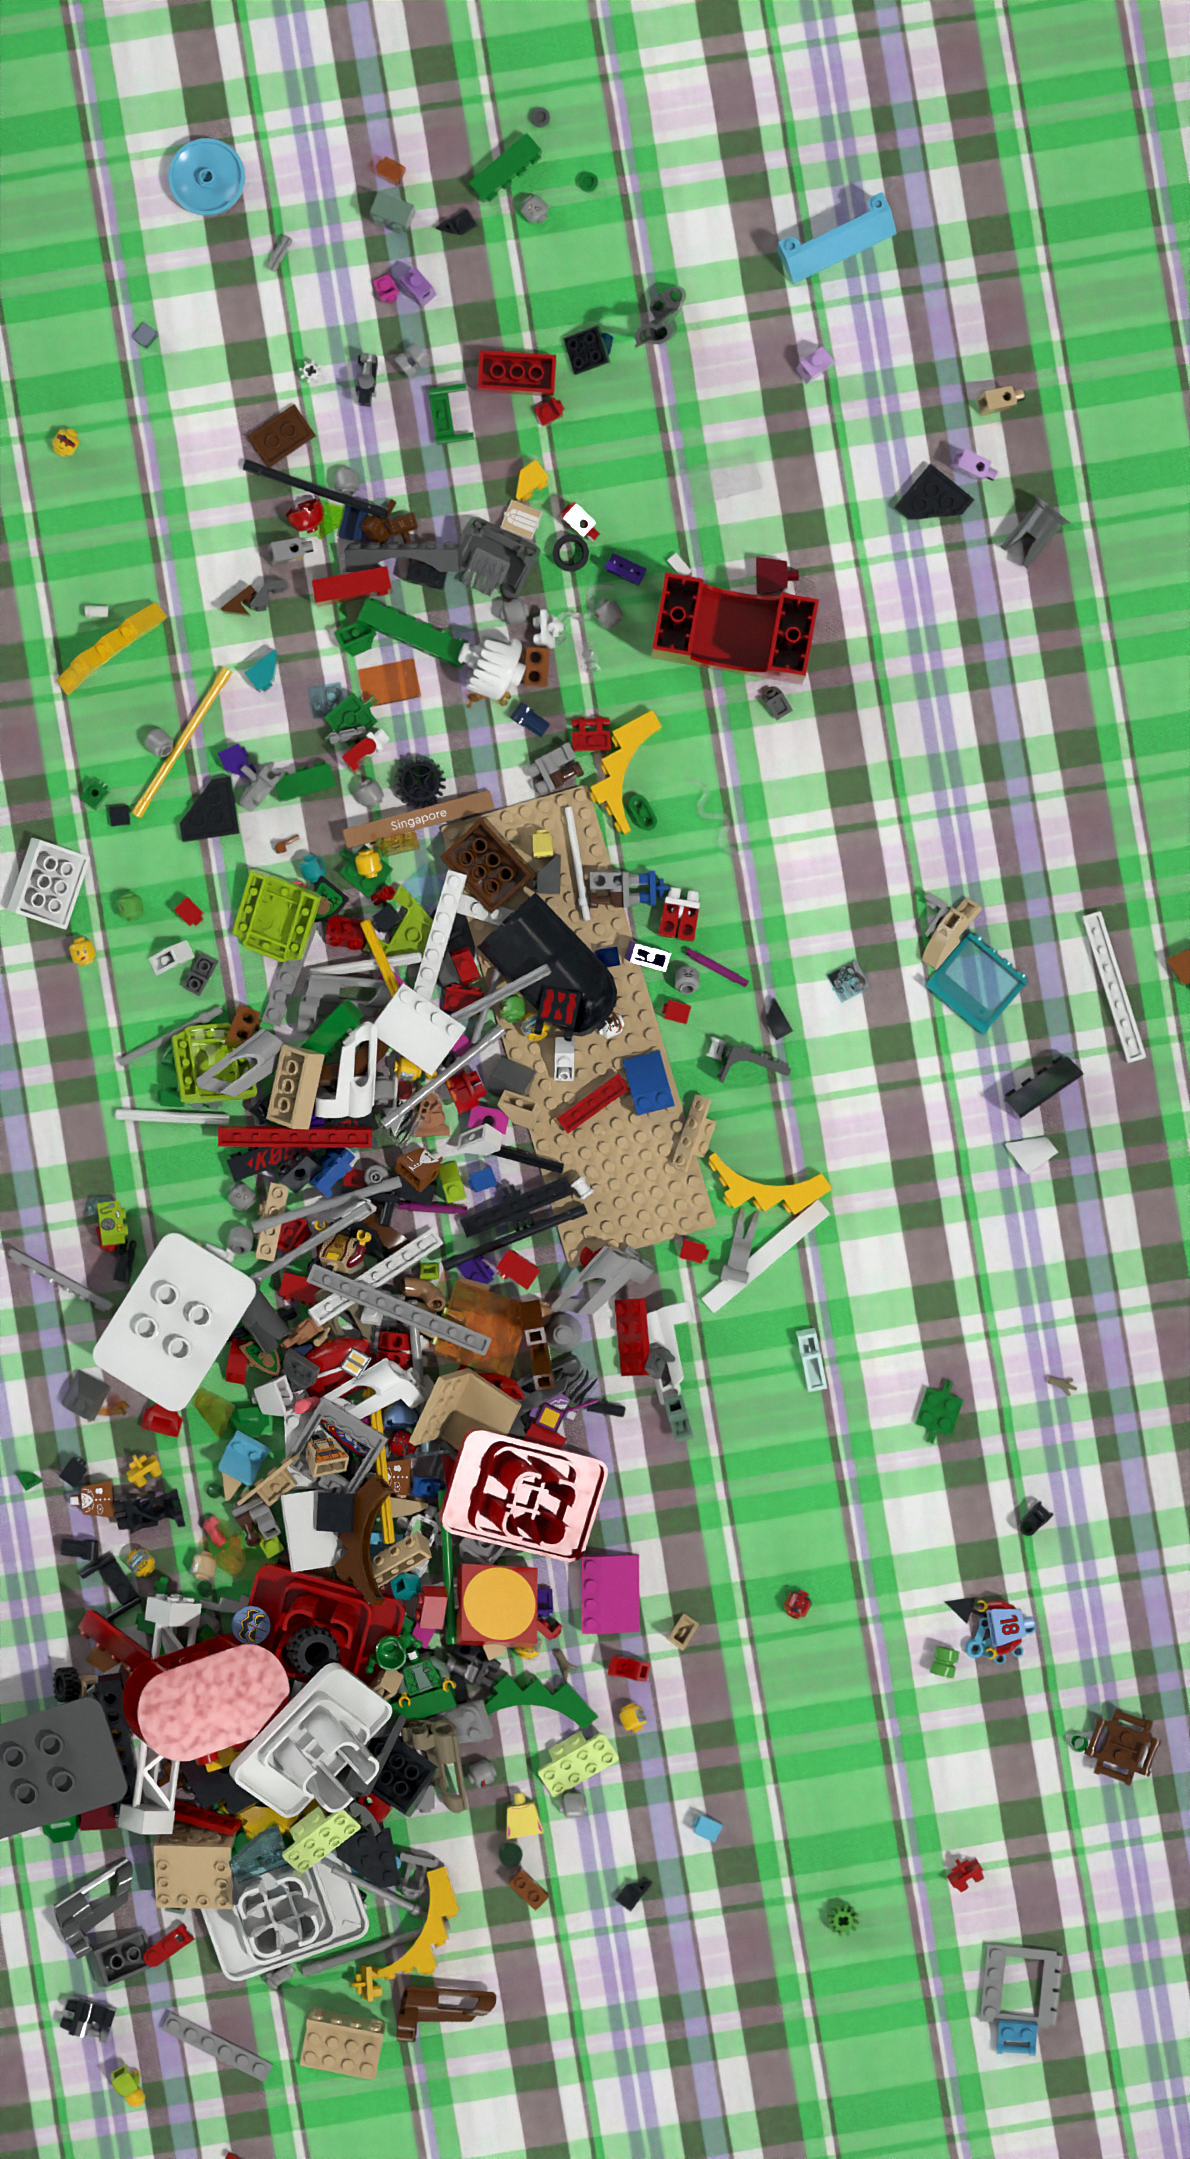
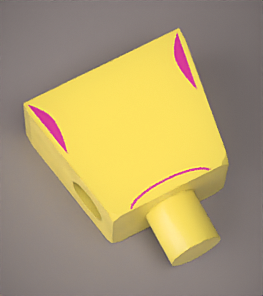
M524 1792L514 1793L515 1804L507 1806V1839L544 1833L534 1801L526 1802Z

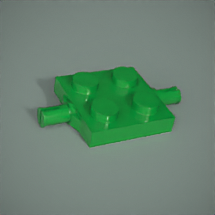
M351 693L324 717L331 725L332 731L330 733H339V731L351 728L356 730L357 727L365 726L367 732L378 722L370 710L378 702L377 699L371 702L375 696L372 695L366 702H363L354 693ZM329 734L324 737L325 740L329 738ZM357 739L351 740V741H346V743H347L348 746H350V745H352Z
M364 844L358 852L369 848ZM343 848L339 854L347 860V863L339 874L365 897L369 898L378 889L382 890L383 886H388L385 881L393 871V868L381 859V871L377 872L376 877L366 878V875H360L357 870L355 858L359 855L358 852L352 855Z
M949 1380L945 1381L943 1390L926 1389L916 1420V1425L929 1430L926 1442L929 1443L932 1436L931 1444H934L937 1433L953 1435L964 1400L950 1393L953 1382L950 1381L947 1388Z

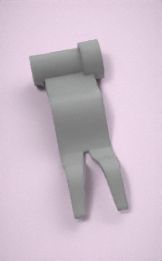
M740 1208L728 1264L723 1265L720 1280L728 1281L729 1279L747 1284L749 1272H746L759 1212H755L746 1236L742 1239L744 1208Z

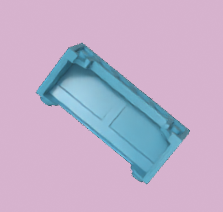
M883 192L870 198L868 202L870 212L802 245L794 237H788L778 242L777 252L793 285L897 234L891 208Z

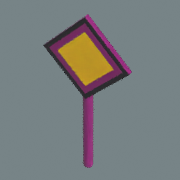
M594 1399L566 1410H561L544 1402L534 1424L556 1434L565 1414L597 1403L599 1400Z

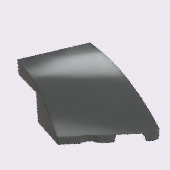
M351 1801L344 1808L363 1829L375 1836L381 1832L376 1819L364 1806Z

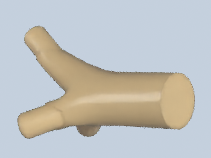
M327 1327L322 1334H318V1337L313 1341L315 1346H320L323 1342L336 1339L328 1336L330 1327Z

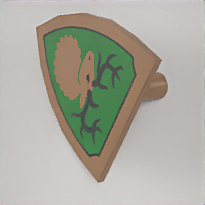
M255 1340L239 1346L243 1354L248 1358V1365L250 1367L255 1365L263 1372L278 1377L280 1359L276 1349L265 1355Z

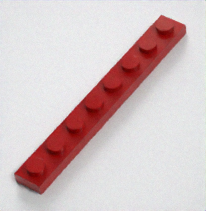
M218 1126V1147L372 1148V1127H309V1129H292L287 1126Z

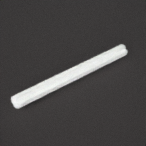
M420 952L386 957L390 967L422 962ZM376 959L311 968L309 973L310 975L334 976L379 969Z
M117 1109L115 1112L117 1120L228 1125L230 1122L228 1114Z

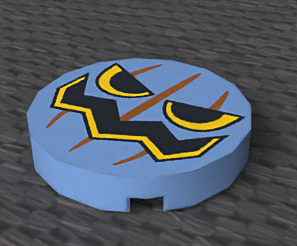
M247 1606L238 1610L231 1624L236 1639L244 1644L260 1643L269 1634L271 1626L266 1612L254 1606Z

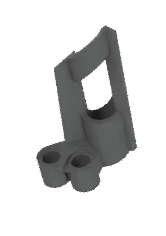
M681 286L672 287L651 300L649 307L655 320L638 328L635 333L637 343L635 348L645 343L653 345L662 344L675 336L677 325L674 319L680 312L686 298L684 288ZM674 290L679 292V300H674L672 298V292ZM657 300L663 302L664 308L662 310L657 309ZM666 327V337L659 336L656 330ZM646 329L647 338L643 340L642 334Z
M571 1355L551 1364L552 1372L563 1368V1378L554 1382L555 1388L531 1393L527 1383L534 1381L533 1373L515 1380L525 1398L523 1400L515 1399L522 1405L508 1435L518 1438L525 1437L526 1428L520 1418L522 1417L521 1415L566 1391L567 1384L574 1381L580 1373L581 1363L577 1356Z

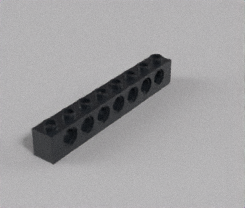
M121 1673L98 1675V1683H95V1693L100 1696L99 1701L104 1707L111 1732L113 1729L121 1731L118 1734L112 1732L116 1747L123 1748L122 1751H118L122 1765L126 1766L123 1770L129 1784L125 1796L117 1802V1807H114L115 1818H119L121 1804H125L123 1803L124 1800H130L133 1803L137 1772L131 1731L123 1712L122 1698L124 1686ZM111 1693L115 1695V1697L108 1698L106 1697V1695ZM114 1711L118 1714L116 1716L109 1715V1712Z

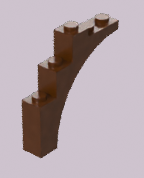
M372 1476L355 1493L353 1533L342 1532L338 1536L341 1540V1545L348 1552L333 1566L341 1580L353 1581V1585L362 1592L364 1600L369 1605H382L386 1601L377 1586L370 1561L372 1528L384 1501L393 1492L383 1476Z

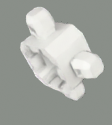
M429 1505L424 1512L426 1513L425 1515L416 1514L412 1517L411 1521L404 1516L398 1518L397 1526L402 1529L407 1528L405 1537L411 1534L417 1519L434 1526V1529L428 1540L429 1547H431L433 1541L442 1546L441 1534L437 1533L440 1527L437 1521L432 1519L434 1517L433 1514L437 1512L436 1507Z

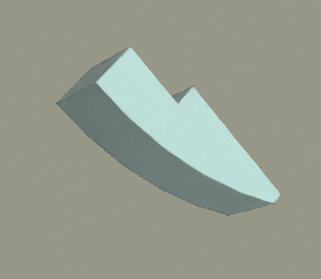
M815 1328L796 1331L808 1392L827 1389Z

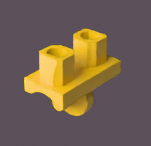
M136 1454L132 1455L134 1461L129 1464L131 1469L126 1472L130 1483L134 1482L139 1488L147 1483L144 1477L146 1473L150 1472L153 1478L162 1474L156 1454L149 1458L145 1454L141 1457H138Z
M361 1964V1974H355L356 1981L350 1982V1986L356 1987V1994L362 1993L363 2000L371 2002L374 2001L373 1998L382 1996L381 1985H373L372 1979L379 1978L377 1971L381 1970V1968Z

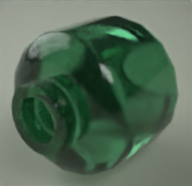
M512 1840L502 1843L498 1851L500 1862L507 1867H515L521 1862L523 1849L520 1844Z

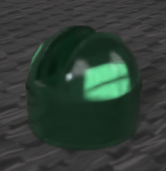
M212 1483L207 1487V1495L210 1498L216 1499L221 1496L222 1487L218 1483ZM219 1489L218 1493H210L209 1491Z
M210 1581L198 1583L197 1591L199 1595L207 1598L212 1594L213 1587Z

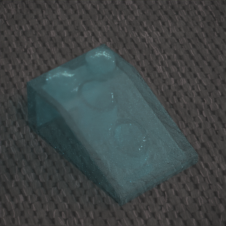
M279 1826L269 1827L265 1831L260 1832L228 1862L238 1883L289 1865L282 1857V1852L288 1848V1845Z

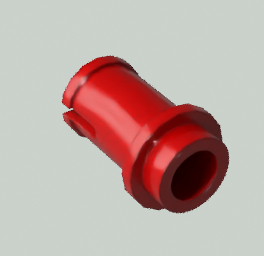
M383 886L382 890L371 896V901L378 898L373 904L379 906L386 900L393 899L395 895L394 888L392 886Z

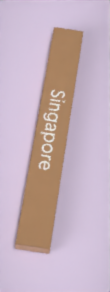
M490 790L347 828L342 830L346 848L349 849L493 810L495 807Z

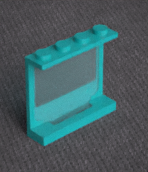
M969 933L924 986L981 1035H984L1029 982L1026 981L1027 976L1020 970L1016 972L1011 968L1013 964L1006 958L1001 959L998 957L996 949L991 945L985 946L982 943L983 939L977 933Z

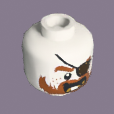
M612 1011L605 1021L607 1023L606 1026L600 1031L596 1029L597 1034L602 1035L606 1039L614 1037L623 1030V1018L619 1013Z

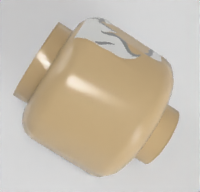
M202 1551L201 1554L193 1557L190 1571L195 1579L209 1581V1578L215 1576L218 1561L212 1557V1553Z

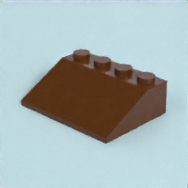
M486 817L478 820L440 856L452 871L467 875L465 886L491 914L536 874Z

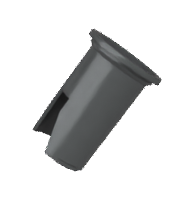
M1037 495L1035 496L1037 499L1036 504L1006 541L1000 545L1006 551L1021 540L1027 532L1035 537L1036 540L1032 543L1022 563L1027 569L1063 525H1070L1068 520Z
M255 1281L256 1295L240 1321L266 1355L279 1348L276 1339L280 1340L284 1336L292 1334V1332L261 1292V1282Z

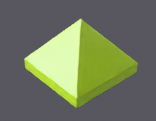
M420 1264V1279L428 1281L439 1279L440 1264Z

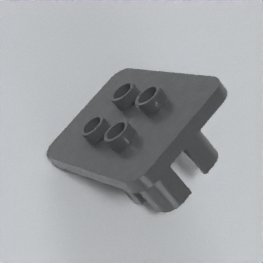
M86 1696L0 1724V1839L118 1802L125 1796L128 1789L127 1779L104 1707L97 1698Z

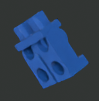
M328 1148L325 1151L327 1154L320 1158L323 1169L310 1181L327 1198L333 1194L330 1189L337 1180L342 1179L346 1175V1171L350 1172L353 1169L349 1164L354 1160L355 1156L346 1148H335L333 1151Z

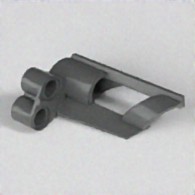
M400 1715L396 1720L386 1722L372 1737L379 1738L389 1735L382 1752L375 1757L379 1763V1771L368 1785L364 1783L349 1764L336 1775V1778L354 1798L352 1802L355 1801L356 1797L370 1795L406 1722L403 1715ZM371 1739L366 1743V1748L368 1747Z
M123 1858L53 1904L60 1932L78 1960L94 1950L85 1934L128 1901V1890L132 1882L133 1866L131 1861ZM117 1873L118 1884L116 1893L91 1908L85 1898L86 1894Z

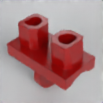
M976 1858L970 1862L967 1859L962 1863L959 1859H956L957 1866L951 1869L953 1871L951 1874L947 1875L953 1888H957L961 1893L968 1889L969 1886L966 1881L970 1878H973L975 1883L984 1879L983 1869Z

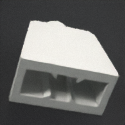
M286 1375L264 1382L254 1388L252 1402L255 1405L259 1404L263 1414L286 1416L293 1411L295 1400Z

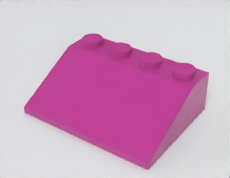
M583 1555L582 1634L640 1632L639 1555Z

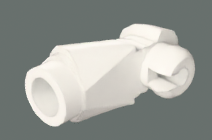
M209 1243L204 1248L228 1264L234 1260L235 1253L229 1248L224 1251Z

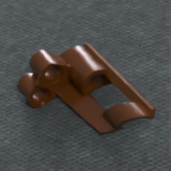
M406 1986L402 1994L398 2013L396 2042L414 2043L417 2034V2022H471L476 2016H485L495 2007L496 1994L488 1991ZM439 1996L478 1998V2002L473 2009L438 2006Z

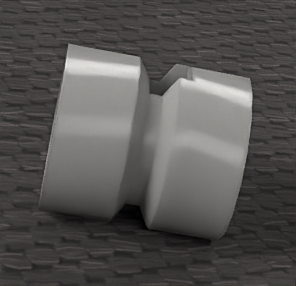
M415 342L406 349L407 353H401L394 359L395 363L409 379L418 372V368H423L430 362ZM409 358L414 362L412 366L407 361Z

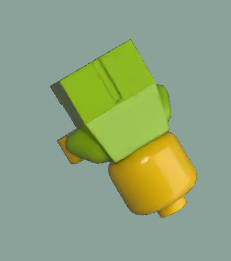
M125 2064L110 2073L114 2091L119 2095H123L130 2107L141 2106L145 2100V2094L139 2086L141 2074L138 2069L131 2072L129 2066Z

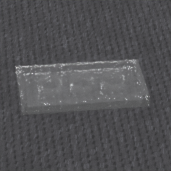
M753 450L679 470L689 508L763 488Z

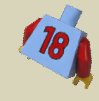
M982 1600L977 1602L979 1604L984 1603V1609L978 1611L987 1613L993 1647L986 1649L985 1652L991 1650L994 1654L993 1657L988 1658L989 1660L996 1658L997 1655L1000 1656L1012 1652L1021 1644L1022 1638L1026 1636L1025 1629L1034 1627L1032 1616L1023 1617L1022 1611L1016 1609L1014 1605L1003 1600L989 1601L988 1603Z

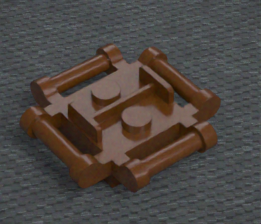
M1119 1708L1115 1709L1111 1721L1097 1717L1095 1721L1097 1724L1090 1744L1084 1752L1086 1755L1098 1758L1093 1773L1117 1779L1128 1786L1131 1785L1135 1772L1149 1777L1151 1773L1149 1770L1157 1748L1162 1743V1740L1148 1735L1153 1721L1122 1712ZM1119 1719L1143 1727L1142 1732L1118 1724ZM1106 1726L1108 1727L1101 1748L1097 1752L1095 1750L1103 1727ZM1147 1741L1151 1745L1141 1768L1137 1765ZM1106 1761L1128 1769L1127 1775L1103 1767V1762Z

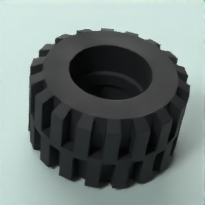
M310 1624L306 1625V1628L300 1627L299 1632L294 1631L292 1633L294 1637H290L288 1640L290 1645L286 1646V1649L289 1651L286 1654L290 1659V1664L303 1675H309L313 1678L324 1666L338 1661L339 1657L336 1654L340 1653V1649L336 1647L339 1644L332 1634L318 1625L313 1627ZM314 1642H320L321 1649L319 1654L314 1659L306 1660L305 1652L308 1646Z

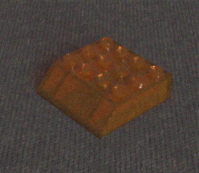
M456 1280L444 1318L491 1337L492 1341L486 1355L482 1356L438 1337L433 1354L490 1373L510 1377L524 1334L521 1303L524 1301Z

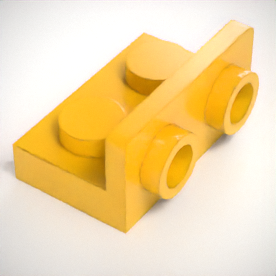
M232 1746L219 1750V1759L205 1764L207 1771L211 1772L230 1766L242 1752H234Z

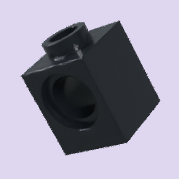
M79 1456L77 1458L72 1457L58 1477L72 1487H76L89 1469L86 1466L87 1462Z

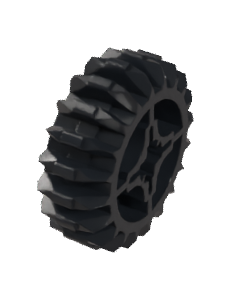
M416 757V763H413L412 759H408L410 765L407 766L405 763H402L405 770H397L398 773L402 774L401 777L395 776V779L399 780L400 783H396L394 786L397 788L401 787L396 792L397 795L404 793L401 800L404 801L408 798V806L413 801L414 808L418 807V803H421V807L425 808L424 802H428V805L432 806L431 799L438 802L439 800L436 795L443 796L439 789H446L445 785H440V782H445L446 778L439 777L444 774V771L437 772L436 770L439 769L440 765L437 764L435 767H432L434 763L432 759L429 764L426 763V757H423V762H420L419 757ZM424 767L429 769V771L423 775H418L412 769ZM409 774L413 779V784L406 791L404 781L406 775ZM433 774L436 777L434 791L427 785L428 780ZM414 775L420 779L425 778L424 784L427 790L424 787L415 786L417 782ZM418 790H423L428 796L415 798L411 795Z

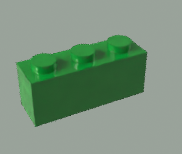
M325 761L315 763L314 767L307 769L306 766L295 769L296 773L293 774L285 772V775L276 784L280 802L336 787L331 766L329 763L326 764Z

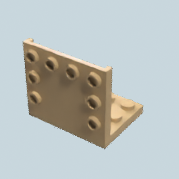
M469 1368L439 1376L409 1442L415 1446L441 1437L459 1450L463 1436L473 1428H482L508 1435L522 1404Z
M174 1819L172 1834H157L153 1845L156 1907L233 1909L232 1848L237 1832L233 1836L225 1835Z
M311 2007L306 2022L307 2030L300 2066L375 2080L386 2022Z

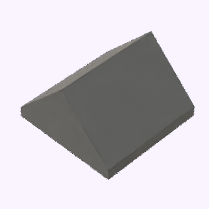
M502 1056L490 1075L488 1092L501 1097L504 1090H508L527 1097L537 1071Z

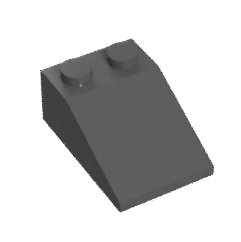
M145 1929L101 1943L93 1947L94 1950L87 1954L99 1987H109L152 1968L143 1959L145 1951L151 1947Z

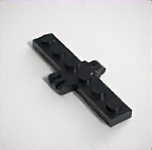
M565 1176L524 1194L521 1193L520 1189L516 1191L514 1184L509 1185L512 1193L508 1192L507 1187L502 1188L505 1196H502L503 1203L460 1220L466 1237L469 1238L510 1220L515 1231L520 1230L518 1223H521L523 1229L527 1227L525 1220H528L530 1226L534 1225L530 1215L531 1211L573 1194L567 1177Z

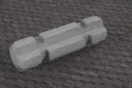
M286 235L282 237L281 244H278L272 255V260H269L267 268L275 272L279 267L278 263H281L288 251L287 247H290L292 239Z
M365 726L357 727L356 730L351 728L339 731V733H330L329 739L331 744H336L339 741L357 739L356 737H359V739L367 737Z

